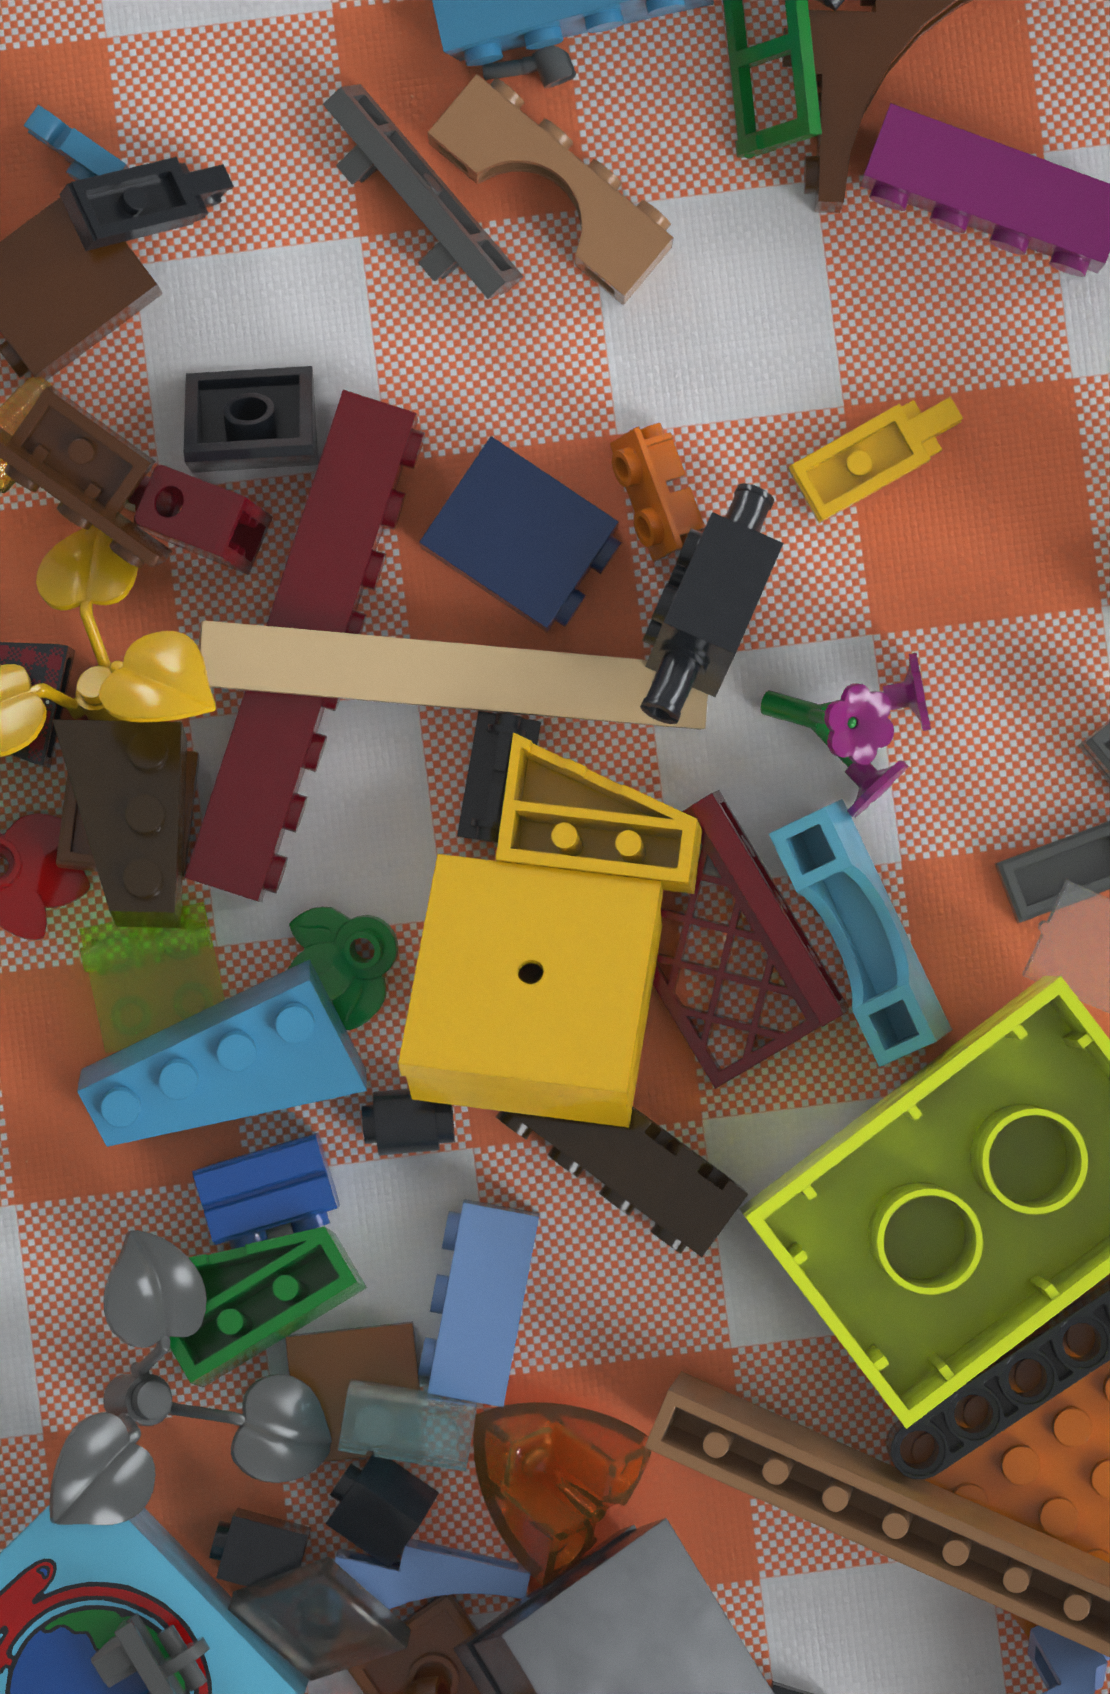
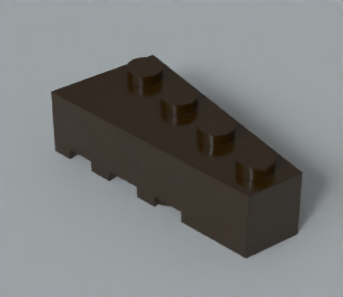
M632 1107L629 1128L499 1111L496 1115L498 1120L524 1139H527L532 1131H534L552 1144L553 1147L547 1155L577 1178L585 1169L605 1185L599 1191V1194L621 1211L630 1216L632 1211L637 1208L653 1220L655 1225L650 1231L680 1254L687 1246L703 1257L748 1195L741 1185L635 1107Z

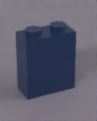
M490 436L419 543L423 550L545 632H548L555 621L564 627L569 623L586 597L585 594L577 590L578 586L591 568L601 574L622 542L613 537V534L618 529L619 522Z

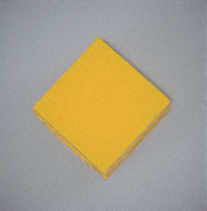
M437 854L398 1061L401 1076H406L412 1100L629 1128L662 930L660 909L663 896L662 882Z

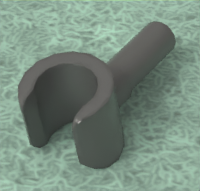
M556 46L544 47L533 53L532 56L523 57V59L489 63L482 66L485 80L527 75L538 71L544 88L558 86L574 79L576 76L569 54Z

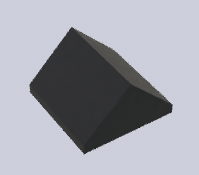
M312 366L186 373L183 453L185 464L191 472L319 465Z

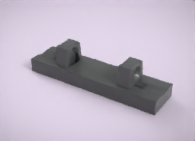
M361 84L340 87L323 103L325 108L357 144L336 165L351 184H355L358 181L362 183L375 171L379 170L439 241L418 262L433 281H437L439 278H446L460 266L486 298L490 299L498 294H506L524 277Z

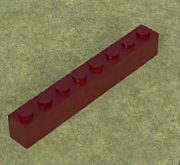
M343 389L266 626L362 634L367 614L357 612V608L364 587L375 590L386 559L385 553L376 551L384 527L393 530L396 528L406 493L396 490L403 466L415 468L425 438V432L415 430L418 423L415 412ZM245 690L184 878L258 902L263 901L266 891L277 893L288 861V857L278 854L285 830L294 833L298 830L308 798L298 794V790L305 769L313 772L317 771L327 741L326 735L317 733L325 708L336 711L340 702L339 698Z

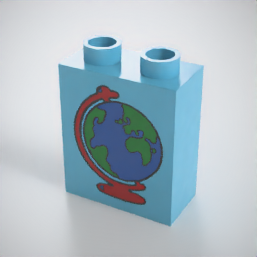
M48 1505L0 1552V1694L149 1693L150 1691L137 1671L109 1688L103 1682L91 1661L92 1656L110 1638L115 1636L114 1632L119 1624L136 1613L139 1614L165 1658L169 1655L157 1634L167 1627L174 1625L186 1645L200 1637H204L210 1649L195 1661L207 1682L197 1689L190 1691L179 1671L174 1673L186 1694H304L310 1677L145 1507L135 1517L114 1525H58L50 1521Z

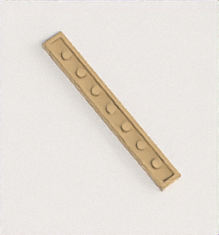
M202 620L200 623L199 650L204 658L208 682L212 688L702 730L706 727L708 694L695 688L691 689L677 724L657 721L641 710V703L647 696L656 671L645 667L648 660Z

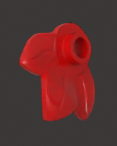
M41 813L25 815L15 821L4 834H0V857L4 858L9 864L7 872L0 876V927L19 938L42 940L47 927L46 908H57L71 904L90 890V881L83 870L58 868L56 864L62 820L56 816Z

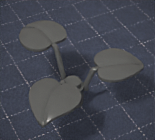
M131 1230L126 1233L122 1250L107 1279L103 1303L106 1322L111 1331L122 1342L137 1348L149 1347L157 1343L156 1347L141 1362H134L131 1365V1374H122L110 1381L105 1389L103 1398L106 1412L97 1413L83 1419L68 1435L59 1454L51 1483L49 1511L50 1521L54 1524L114 1525L126 1522L140 1513L149 1502L153 1493L156 1472L151 1454L145 1448L135 1444L141 1437V1430L138 1426L156 1425L162 1422L167 1415L240 1426L231 1444L232 1459L242 1472L251 1478L263 1482L280 1483L302 1478L316 1470L330 1452L332 1439L321 1404L311 1388L293 1376L284 1374L268 1375L254 1382L244 1395L242 1403L243 1414L172 1402V1393L169 1385L161 1377L150 1374L149 1370L170 1350V1337H187L198 1331L206 1312L207 1299L202 1277L192 1261L171 1242L154 1234L140 1230Z

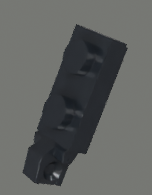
M177 157L73 181L67 184L59 195L85 251L193 225L194 222L204 219L209 214L207 207L220 203L222 196L228 190L233 189L234 185L224 164L189 172L186 163H179Z

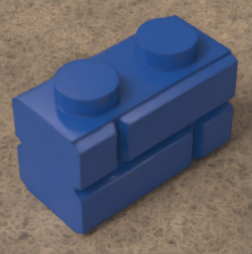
M319 1132L192 1171L214 1245L229 1241L231 1249L244 1247L245 1244L267 1240L266 1230L288 1223L291 1224L293 1233L315 1229L329 1224L330 1220L327 1212L340 1206Z

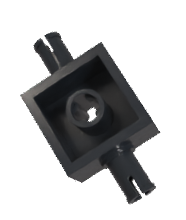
M746 483L738 484L734 492L733 501L725 517L712 512L703 533L692 528L690 529L671 577L658 601L642 640L653 646L645 667L656 671L648 694L640 706L645 714L657 721L677 724L681 717V710L692 688L716 697L784 543L760 533L767 513L773 506L774 498L766 490L758 486Z

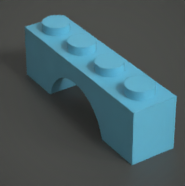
M843 799L769 833V836L795 891L806 898L815 908L836 943L850 981L852 1011L878 1066L881 1067L937 1042L949 1033L952 1028L852 817L847 812L848 809Z

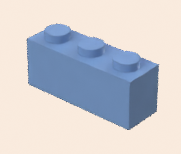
M464 1199L461 1213L449 1211L442 1249L454 1251L449 1276L437 1274L430 1312L442 1314L438 1339L425 1337L418 1372L420 1376L430 1377L427 1393L504 1407L539 1213Z

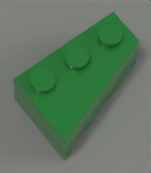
M325 1226L245 1244L244 1247L218 1253L189 1257L200 1273L205 1286L206 1312L202 1325L193 1335L170 1337V1349L189 1382L205 1387L366 1289L367 1286L337 1235Z

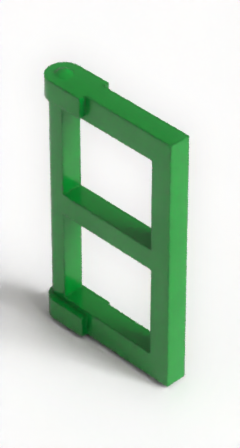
M723 0L738 139L735 141L738 158L750 159L775 151L777 148L822 134L808 0H785L788 34L749 48L747 47L743 0ZM791 54L797 119L756 131L750 68Z

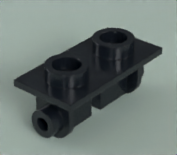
M478 711L457 837L498 843L513 732L531 740L533 744L537 745L541 721L523 719L521 716L497 712L494 714Z

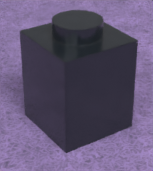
M376 1449L362 1469L351 1463L329 1494L339 1503L327 1520L326 1525L389 1568L421 1525L439 1492Z
M237 1508L231 1523L219 1521L209 1556L211 1559L221 1561L216 1578L291 1598L296 1587L311 1527Z

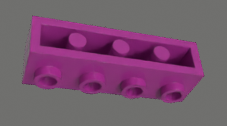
M890 103L860 187L871 190L869 198L872 201L898 211H905L907 204L931 212L929 220L932 223L950 231L965 233L967 226L991 234L989 242L995 247L1010 253L1025 255L1027 248L1051 256L1049 265L1070 275L1085 277L1087 270L1098 274L1103 268L1110 253V183Z

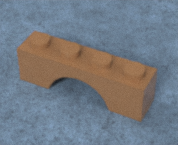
M476 74L427 132L429 144L477 184L503 173L529 172L545 177L558 185L571 199L580 220L581 236L575 254V266L624 305L672 248L674 237L666 231L671 225L670 221L645 200H641L635 206L617 191L622 182L602 163L593 159L587 166L568 149L573 145V141L554 123L543 119L538 125L520 110L524 104L523 99L507 84L498 78H495L489 84Z

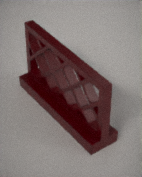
M720 790L709 794L682 811L696 818L702 829V849L698 861L694 894H690L686 914L660 908L661 917L681 921L683 926L675 957L658 953L653 979L654 988L715 1089L821 1026L823 1027L844 1015L849 1009L848 1004ZM708 857L720 876L705 873ZM702 881L725 886L730 891L735 903L729 925L694 916ZM741 911L753 931L737 927ZM692 925L727 933L719 968L683 959ZM735 936L758 941L763 946L768 958L762 980L727 971ZM658 962L672 965L669 981ZM774 966L785 985L770 982ZM681 968L716 977L708 1012L684 1006L675 990ZM724 979L760 988L751 1023L716 1014ZM772 991L793 997L806 1020L786 1032L759 1025L767 992ZM691 1017L705 1020L702 1036ZM713 1023L749 1032L743 1057L723 1069L720 1068L708 1048ZM757 1034L774 1038L753 1051Z

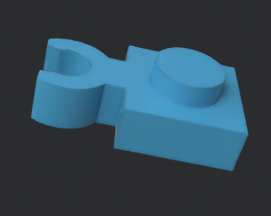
M37 105L24 124L30 135L61 154L66 161L71 163L66 173L75 181L128 168L123 161L75 128L72 129L40 105Z

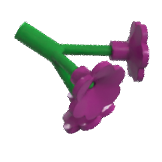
M917 653L909 654V667L904 682L883 686L884 692H870L865 685L852 683L843 690L840 700L823 704L813 703L768 690L762 698L760 710L763 715L811 728L828 746L829 751L834 756H838L848 767L845 773L859 787L854 804L847 810L851 817L856 818L872 802L885 793L894 781L909 767L902 760L891 767L877 770L871 764L877 755L878 748L887 746L893 739L894 726L888 718L890 711L909 707L919 719L923 731L931 730Z

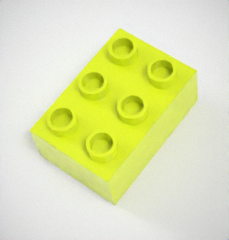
M1062 976L1041 977L739 1208L906 1429L1110 1274V1039Z

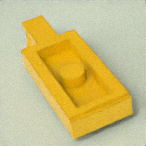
M951 396L922 413L914 400L902 407L899 403L788 467V470L820 524L928 463L931 460L930 457L942 451L935 437L961 423L963 417Z

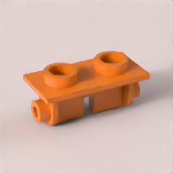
M656 423L642 429L640 427L633 428L610 443L613 452L612 468L617 481L626 488L635 512L634 528L637 537L648 548L652 561L656 562L678 549L681 551L690 529L701 532L705 529V524L691 487L672 493L669 492L666 482L686 475L671 432L664 434L661 423Z

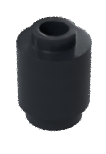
M409 1089L373 1092V1105L361 1107L365 1144L377 1143L379 1156L440 1150V1144L455 1142L453 1108L450 1104L412 1100Z

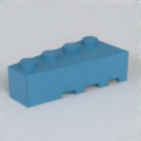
M432 0L443 51L459 61L465 60L467 66H479L502 59L503 51L525 46L529 50L542 49L559 44L566 37L583 33L604 32L628 23L713 5L714 1Z
M309 959L81 1069L77 1092L105 1145L108 1147L367 1091L366 1067Z

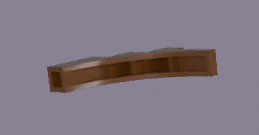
M860 0V6H872L871 12L809 10L817 87H819L818 101L822 134L817 136L816 156H805L804 194L815 195V212H841L845 198L850 152L862 117L886 75L922 35L956 9L973 0ZM784 28L783 35L788 34V28ZM791 54L782 57V67H792Z

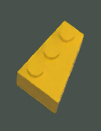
M513 732L496 861L657 880L662 882V890L694 894L702 838V829L696 818L624 784L621 785L599 775L569 758L565 759L533 744L531 740Z

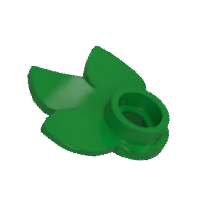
M324 906L304 911L289 923L292 934L305 949L294 958L288 969L310 959L345 1029L352 1030L368 1022L380 1010L386 1000L387 993L384 974L394 965L398 956L396 934L388 923L375 916L361 915L350 919L338 910ZM358 938H365L373 944V958L365 959L357 953L355 943Z

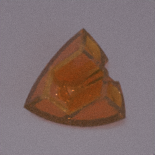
M517 1403L496 1407L476 1414L473 1432L474 1461L486 1507L509 1550L527 1572H530V1575L541 1585H544L575 1563L597 1542V1537L594 1535L596 1523L602 1520L609 1507L615 1504L622 1506L627 1504L644 1473L652 1452L645 1448L649 1436L614 1417L566 1404Z

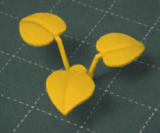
M94 525L89 530L82 528L69 535L45 555L38 568L36 584L41 597L53 609L70 610L80 606V616L98 666L91 667L81 674L77 681L76 697L72 699L45 683H39L31 687L29 674L20 665H0V757L20 751L37 738L44 726L47 713L46 706L41 698H47L66 708L74 719L86 715L89 720L161 722L189 718L216 710L204 658L197 644L184 633L161 631L145 635L129 646L123 662H110L93 616V604L112 605L123 600L134 585L138 567L126 562L114 553L109 547L113 539Z

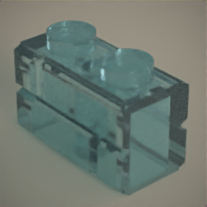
M351 1379L346 1396L338 1451L360 1455L373 1451L374 1456L379 1458L466 1472L477 1402L429 1394L427 1391Z

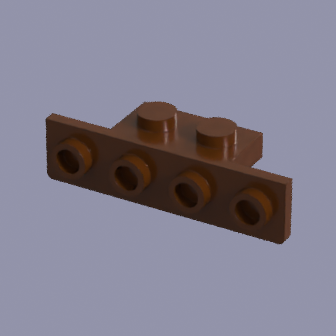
M52 386L44 389L13 436L0 427V458L8 463L4 471L11 479L33 492H37L39 487H41L58 499L60 503L57 506V510L75 525L89 530L94 525L113 539L109 545L111 550L126 562L141 568L144 563L155 567L166 561L172 550L120 514L156 462Z

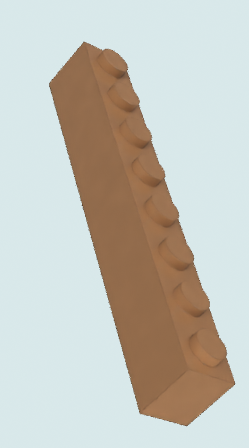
M682 1371L669 1388L645 1448L1110 1657V1563L928 1481L907 1477L890 1464Z

